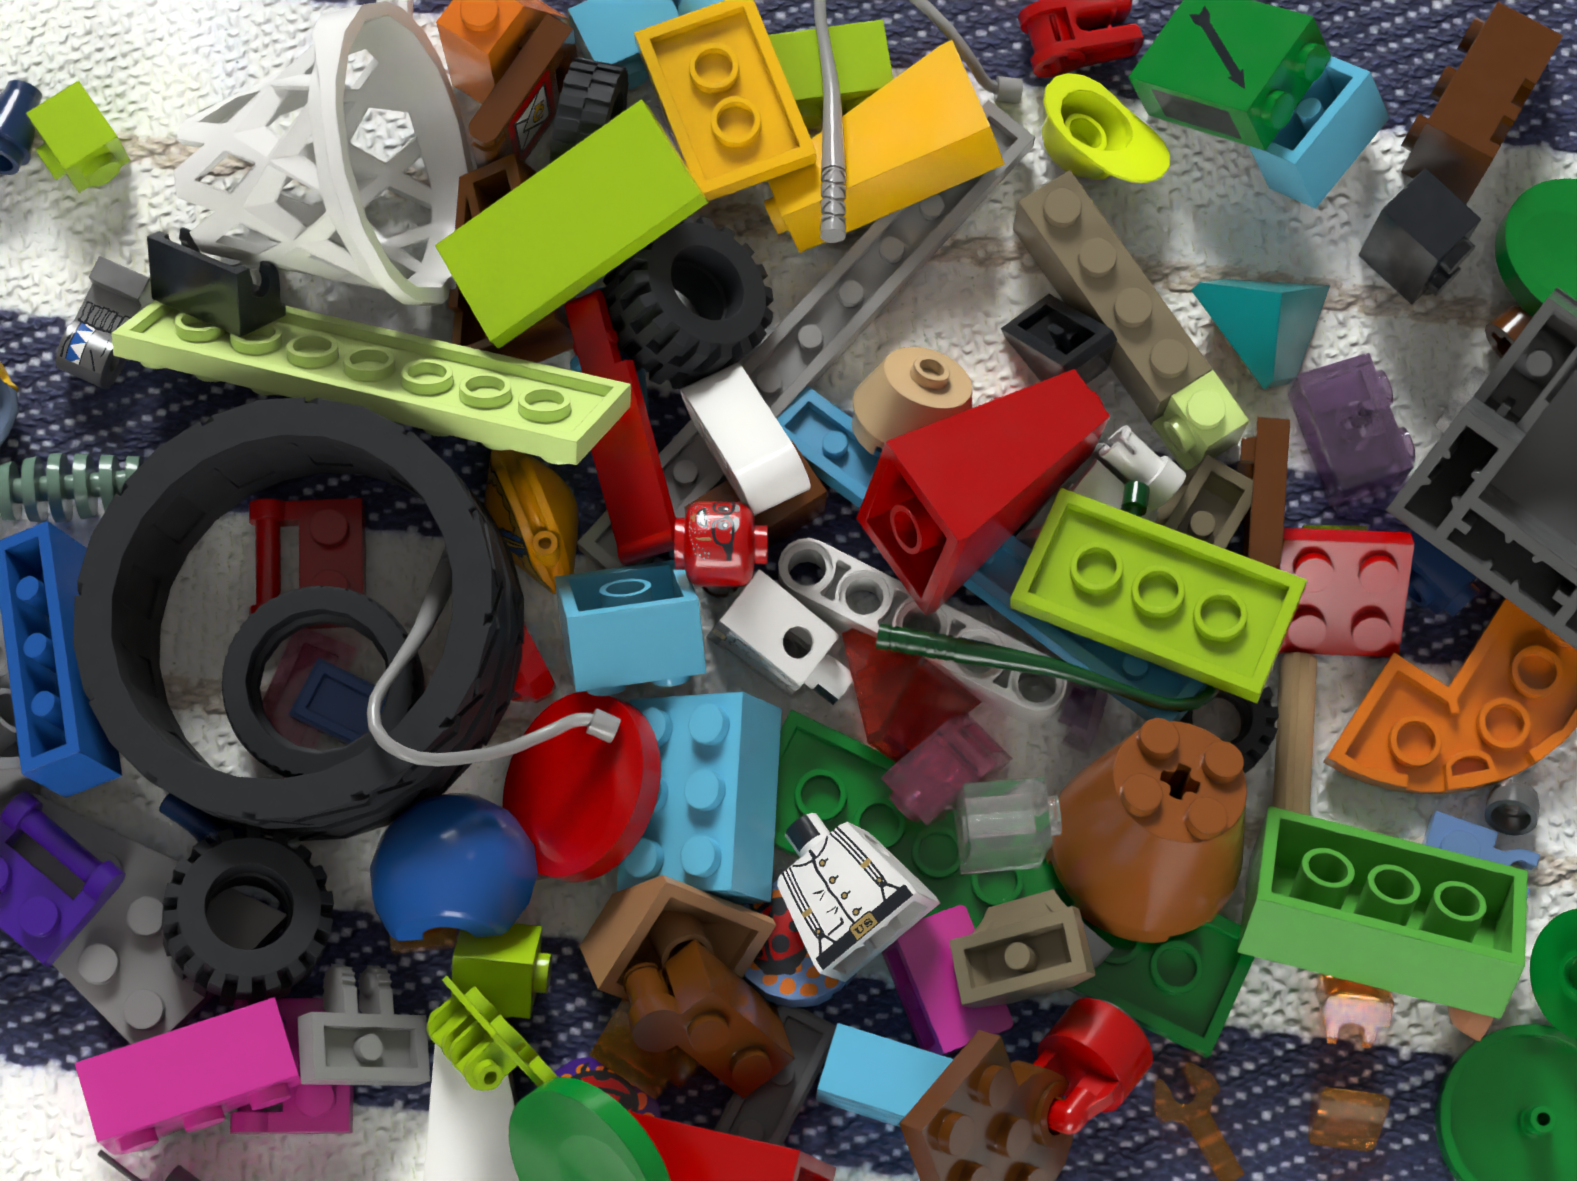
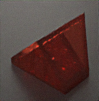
M854 628L842 633L867 742L898 765L912 760L982 702L922 656L899 653L898 651L892 652L889 649L888 651L876 649V637Z

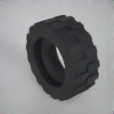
M579 57L574 58V62L570 64L568 74H566L558 101L548 165L627 109L629 82L626 67Z

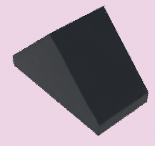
M1051 294L1046 295L1000 328L1006 340L1040 382L1075 369L1087 385L1108 369L1117 342L1112 329Z

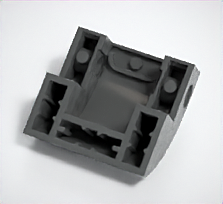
M1557 287L1545 300L1474 396L1455 417L1386 511L1577 650V300Z

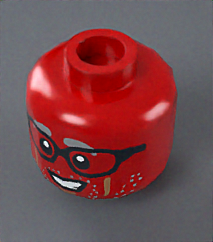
M694 502L689 506L685 518L675 519V570H685L689 582L698 587L746 586L753 578L755 564H768V525H755L754 513L745 502Z

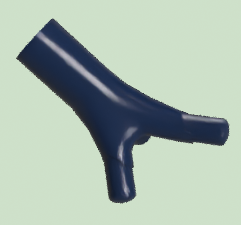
M171 793L166 795L160 804V813L188 831L197 842L205 839L208 844L216 841L217 832L232 828L234 836L245 835V830L232 826L190 805Z

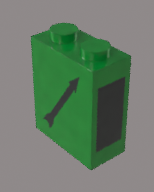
M1183 0L1128 78L1149 116L1266 151L1280 129L1288 124L1294 109L1310 86L1322 75L1327 62L1331 58V54L1313 16L1254 0Z

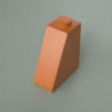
M452 0L436 21L452 86L483 104L520 52L518 45L528 30H535L547 13L570 26L569 18L540 0Z

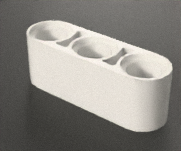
M740 363L732 364L680 389L687 411L697 431L740 501L749 505L754 516L811 489L807 472L795 447Z

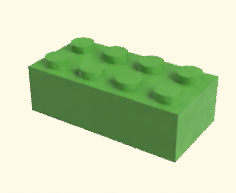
M1268 806L1249 860L1237 952L1501 1019L1525 967L1528 870Z

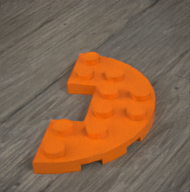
M1504 597L1448 686L1396 653H1393L1323 763L1344 775L1369 785L1413 794L1466 792L1494 785L1511 778L1538 763L1562 744L1577 728V650Z

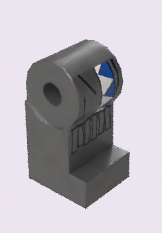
M99 256L89 275L92 285L74 321L67 327L59 343L56 354V366L62 371L107 389L116 381L126 361H130V359L113 356L111 333L149 305L154 299H152L150 277Z

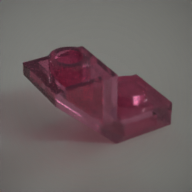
M967 713L951 717L891 767L881 779L893 790L889 795L890 799L906 817L915 822L922 820L926 825H930L945 819L979 782L996 777L1013 758Z

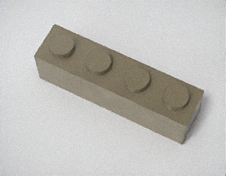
M1071 170L1018 201L1013 231L1065 303L1113 330L1117 342L1109 367L1147 421L1152 425L1153 421L1164 415L1170 397L1212 371L1211 366Z

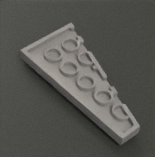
M27 790L43 803L42 812L101 862L111 860L126 874L124 881L116 892L52 965L130 1044L182 1028L215 994L209 992L206 998L193 991L194 983L188 977L182 981L173 970L174 960L172 956H166L163 946L164 935L161 924L164 894L167 883H171L173 869L178 862ZM17 795L0 801V817L8 803ZM24 832L12 847L73 899L82 891L85 883ZM229 888L218 894L210 902L207 909V922L213 933L229 946L244 950L263 948L287 924V914L234 888Z

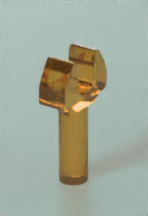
M1187 1062L1182 1066L1183 1074L1194 1091V1097L1189 1104L1176 1102L1172 1097L1171 1090L1162 1079L1154 1081L1152 1084V1107L1159 1122L1165 1124L1174 1121L1187 1126L1219 1181H1235L1245 1175L1210 1114L1212 1099L1220 1092V1086L1212 1074L1191 1062Z

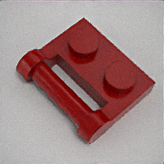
M362 498L305 501L257 499L249 503V523L255 526L256 604L249 607V616L251 613L256 612L257 608L281 594V527L299 526V589L308 586H333L349 589L366 596L365 504ZM324 623L302 629L344 628L345 626Z

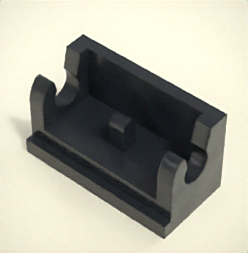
M185 227L180 229L179 240L181 245L171 241L169 234L161 231L147 236L152 299L238 337H242L286 316V304L281 302L279 273L275 265L266 261L260 262L261 284L258 286L253 284L249 268L243 265L233 267L200 253V249L189 233L190 229Z

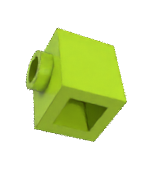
M79 80L26 113L44 144L35 149L55 180L67 175L78 193H81L90 186L97 187L108 183L119 173L122 166L131 161L118 136Z
M514 923L509 931L503 935L474 937L471 933L460 929L452 959V982L464 994L475 986L498 1010L503 1018L518 1017L530 1019L536 993L547 994L551 979L552 954L541 953L542 926Z

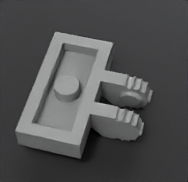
M331 964V967L325 972L324 985L322 987L324 988L323 1007L326 1012H310L298 1017L301 1084L417 1086L430 1082L426 1015L394 1014L393 993L390 987L392 981L390 980L391 974L388 973V969L367 965L363 973H360L361 977L358 980L360 995L358 998L359 1009L362 1013H358L355 972L352 971V967H347L345 964Z

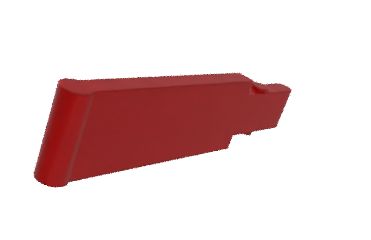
M596 290L566 302L565 311L574 341L573 350L576 356H578L582 373L631 384V407L591 449L617 545V554L621 563L627 566L674 550L676 517L634 361L621 360L617 345L618 335L612 327L605 297L600 290Z

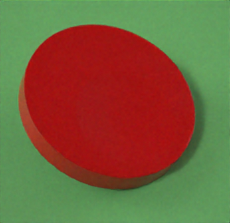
M582 691L562 697L543 710L530 724L523 736L575 713L593 714L597 708L621 719L611 743L586 733L587 726H578L538 745L515 753L510 760L504 782L502 808L508 810L516 817L531 842L534 843L538 874L571 883L585 882L598 878L611 871L630 854L650 822L657 802L661 779L658 742L650 723L636 707L610 695L595 696L587 691Z

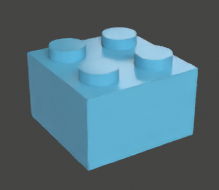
M674 560L554 577L563 649L576 692L587 691L595 696H608L625 690L626 685L652 681L657 686H676L689 681L692 675L707 673L699 599L693 585L686 577L685 570H675Z

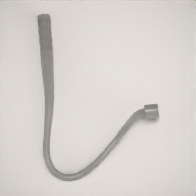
M814 0V20L823 83L822 216L820 237L825 242L837 243L843 241L846 237V218H844V215H846V202H844V199H846V186H844L846 183L841 94L826 18L827 0ZM909 0L945 34L949 41H953L957 52L972 72L978 84L986 91L993 93L995 101L1020 103L1023 92L1022 79L997 76L996 81L992 80L955 27L928 0Z
M445 546L411 632L389 667L377 681L369 697L367 707L368 729L377 744L401 760L416 765L438 767L485 762L512 755L578 726H587L586 733L611 743L621 719L597 708L593 714L575 713L512 741L482 749L446 753L419 752L405 747L389 737L381 722L380 710L382 701L388 689L430 635L452 594V569Z

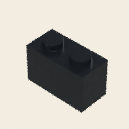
M1425 168L1381 210L1358 256L1412 305L1427 290L1437 296L1459 274L1462 269L1459 265L1476 247L1469 239L1480 223L1481 218Z

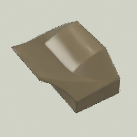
M1206 455L1204 460L1195 467L1184 471L1186 478L1181 487L1172 498L1156 509L1159 515L1155 523L1226 549L1251 507L1253 480L1213 457Z
M1054 889L989 907L982 921L972 934L949 940L962 1006L969 1008L1019 1002L1074 987L1096 975L1080 910L1074 906L1067 907Z

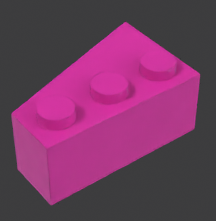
M275 997L74 1063L96 1140L114 1156L145 1149L158 1143L159 1138L183 1129L186 1132H193L213 1126L226 1119L224 1113L248 1104L251 1105L252 1110L276 1105L292 1097L289 1088L301 1084L300 1072L280 1007Z

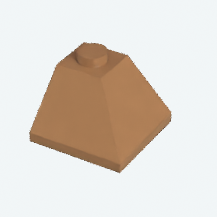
M661 875L613 893L579 947L598 990L629 1001L624 991L622 980L625 973L631 967L644 962L655 963L658 965V971L663 969L665 972L666 984L668 985L669 983L671 985L664 963L694 939L739 977L743 978L776 927V924L771 917Z

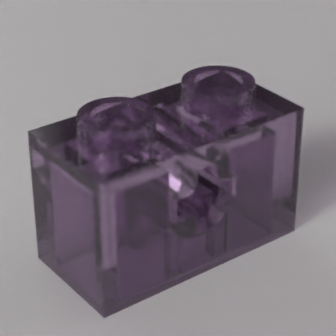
M1368 352L1297 375L1288 392V397L1329 506L1334 507L1401 486L1414 468L1412 463L1415 462L1416 458L1415 448L1408 430L1404 426L1399 428L1390 408L1393 404V392L1390 381L1382 369L1376 371L1370 353ZM1349 419L1353 428L1347 430L1344 425ZM1364 427L1366 434L1362 438L1358 429Z

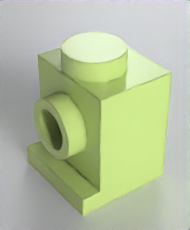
M1214 370L1173 394L1170 397L1164 415L1153 421L1151 426L1182 470L1185 471L1199 464L1206 455L1216 458L1237 445L1249 423V419Z

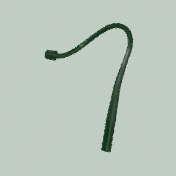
M1139 481L1126 483L1121 510L1139 517L1144 516L1147 512L1150 494L1149 486ZM884 623L879 625L876 640V649L888 651L889 649L892 652L898 651L899 653L927 658H937L945 661L954 660L956 663L1050 676L1116 694L1142 705L1163 711L1182 712L1197 710L1211 702L1220 691L1218 688L1207 685L1203 691L1193 697L1166 698L1051 657L960 636L956 638L953 635L947 636L946 634L920 631L912 628L908 629L900 626L892 627V625Z

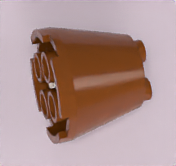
M1154 718L1145 722L1141 729L1131 734L1071 778L1060 793L1049 816L1045 834V853L1047 863L1053 865L1059 881L1075 901L1073 906L1079 908L1083 918L1101 930L1117 937L1138 942L1157 943L1166 942L1169 936L1192 931L1206 922L1210 923L1218 916L1237 886L1243 865L1247 786L1243 772L1244 759L1235 745L1222 741L1211 732L1196 725Z

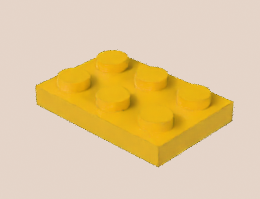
M724 0L634 32L635 44L680 157L708 201L817 163V152L754 0Z

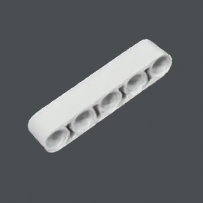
M812 538L798 539L788 544L781 553L778 562L779 585L822 621L875 648L880 623L890 624L892 627H904L913 619H924L932 623L940 634L953 635L956 638L960 636L1050 657L945 603L936 612L925 616L901 581L822 541ZM811 562L818 565L825 575L820 582L804 586L796 583L789 573L799 563ZM866 590L879 598L881 606L871 614L861 615L852 611L848 607L846 600L852 593ZM889 649L888 651L881 650L997 710L1029 724L1042 723L1052 718L1059 709L1067 687L1066 680L1045 675L992 668L985 673H975L968 670L963 663H956L954 660L945 661L937 658L933 659L899 653L898 651L892 652ZM1026 677H1040L1049 684L1052 690V697L1044 702L1035 703L1028 701L1019 691L1018 683Z

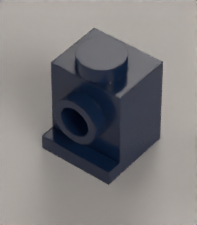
M1411 530L1414 551L1407 597L1420 607L1428 606L1436 615L1445 609L1453 618L1481 592L1473 584L1477 577L1415 531Z

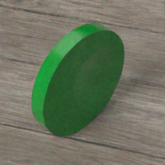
M1553 179L1541 182L1527 189L1517 198L1504 215L1496 232L1495 258L1501 278L1515 301L1532 317L1557 287L1577 300V179Z
M1538 1024L1515 1025L1484 1036L1480 1042L1475 1041L1459 1054L1441 1082L1435 1106V1130L1442 1157L1456 1181H1577V1040L1566 1036L1552 1026Z
M566 1077L553 1078L523 1097L512 1111L508 1138L512 1161L519 1181H671L658 1150L638 1121L609 1094L587 1082Z

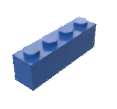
M46 521L0 540V610L21 773L67 798L121 777L122 769L119 751L110 743L88 703L90 700L83 690L73 646L75 596H79L77 581L87 547L49 521Z

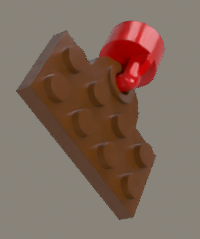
M1093 998L1078 999L1069 1006L1040 1041L1037 1048L1038 1058L1033 1064L1020 1060L1010 1063L1002 1037L978 1030L899 1123L920 1181H1055L1066 1163L1074 1134L1078 1133L1090 1119L1100 1112L1107 1113L1118 1109L1152 1066V1048L1142 1027L1127 1012L1110 1002Z

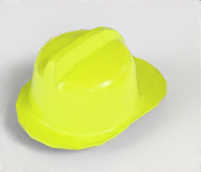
M1066 73L1055 76L1045 87L1043 103L1047 117L1042 127V141L1052 161L1066 172L1071 170L1074 176L1090 179H1106L1109 176H1113L1128 182L1149 183L1161 179L1169 169L1170 153L1164 141L1150 126L1123 106L1101 83L1085 75Z

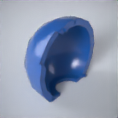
M468 793L442 794L421 800L407 807L388 826L379 839L370 865L372 899L376 913L390 936L397 941L423 940L425 931L438 927L462 929L471 933L474 937L501 936L509 931L529 905L538 875L534 843L531 842L516 817L501 806L480 796Z

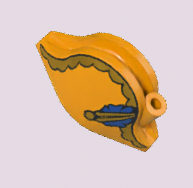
M510 449L491 450L484 505L507 541L506 543L511 550L514 563L549 592L555 594L554 577L574 574L579 526V513L575 497L569 486L557 473L532 455Z

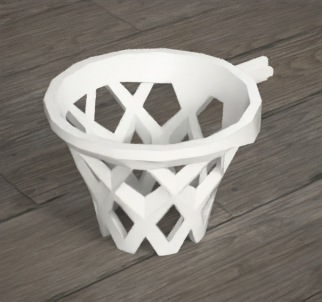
M376 0V3L321 13L311 32L313 44L287 68L244 91L199 110L198 114L182 122L176 139L182 145L199 147V149L174 170L177 198L215 211L189 232L202 253L220 256L221 262L233 267L243 265L250 270H259L260 262L266 261L275 265L277 270L283 269L337 282L377 288L386 291L402 304L433 306L443 304L449 298L450 289L456 288V282L435 245L455 231L459 177L473 171V164L461 109L438 53L425 31L413 19V0ZM366 49L373 56V59L350 89H344L348 55ZM304 107L282 136L275 135L267 128L280 115ZM368 108L409 113L415 136L386 162L350 143ZM228 154L255 164L231 192L201 181ZM421 156L431 187L405 173ZM294 179L321 194L323 201L317 205H309L280 193L283 187ZM387 189L430 209L431 224L386 238L369 223L364 209ZM238 223L255 230L247 234L245 241L225 236L224 234ZM428 239L422 262H419L402 250L404 247Z

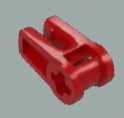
M1039 0L1026 6L1018 14V21L1021 31L1029 34L1034 51L1033 56L1030 58L1033 73L1038 77H1055L1078 68L1136 55L1143 46L1144 41L1140 26L1134 23L1112 27V24L1127 19L1131 12L1133 1ZM1101 26H1106V27H1107V28H1104V29H1097V30L1087 31V29H1092V28H1096V27H1101Z

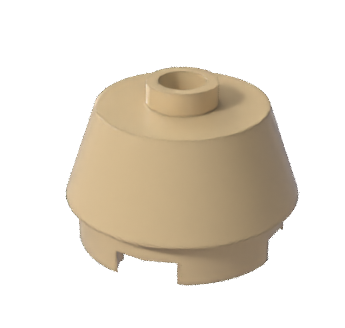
M922 347L897 349L891 352L856 388L852 401L855 412L851 422L853 432L859 443L869 453L874 455L876 447L878 446L883 449L885 442L973 408L971 379L957 362L940 352Z

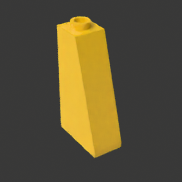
M952 40L938 46L842 116L846 183L844 184L846 186V199H844V202H846V215H844V218H846V233L1005 165L990 124ZM822 131L811 139L817 152V163L768 180L773 197L764 200V205L777 234L780 235L789 231L799 253L825 242L820 237L822 216Z

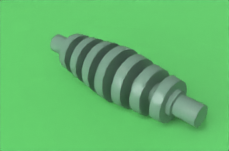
M52 453L49 454L47 459L46 474L43 462L39 456L24 459L21 478L14 461L1 463V516L5 521H19L23 503L30 522H45L49 501L53 520L56 523L70 522L73 517V499H75L80 519L95 517L98 511V498L101 497L104 511H106L115 494L121 496L124 482L144 463L141 456H127L125 470L121 471L116 455H101L99 472H96L95 464L90 454L76 453L73 459L71 474L66 454Z

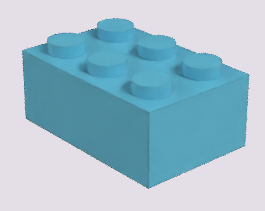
M745 692L630 699V704L645 716L656 736L660 752L661 779L657 802L650 822L637 845L618 865L617 892L665 875L735 904L771 903L782 708Z

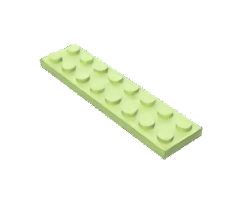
M154 300L111 333L113 356L138 361L147 368H168L193 374L198 379L206 382L222 381L251 388L253 392L260 395H282L290 398L305 397V401L308 403L315 398L362 406L393 422L421 428L433 436L451 435L480 442L492 450L510 449L539 456L548 463L558 465H577L631 407V384L289 306H286V316L242 337H238Z

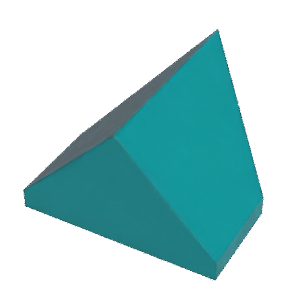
M1220 279L1200 282L1191 291L1262 388L1268 389L1289 384L1298 376L1330 285Z

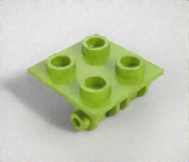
M447 975L442 979L453 992V995L444 1004L431 1012L427 1023V1033L431 1040L442 1049L443 1054L451 1064L460 1071L471 1088L479 1091L493 1090L501 1084L503 1078L517 1065L538 1087L548 1080L559 1078L475 986L464 994Z

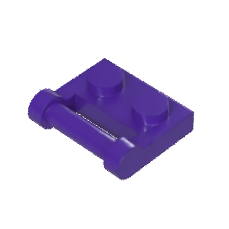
M25 790L8 803L0 817V928L43 965L50 967L116 892L124 881L126 874L111 860L101 862L43 813V803L29 791ZM24 832L85 883L82 891L74 899L12 847Z

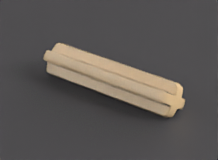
M1291 652L1285 653L1280 661L1279 718L1277 719L1278 730L1276 733L1273 807L1310 816L1317 659L1312 654Z

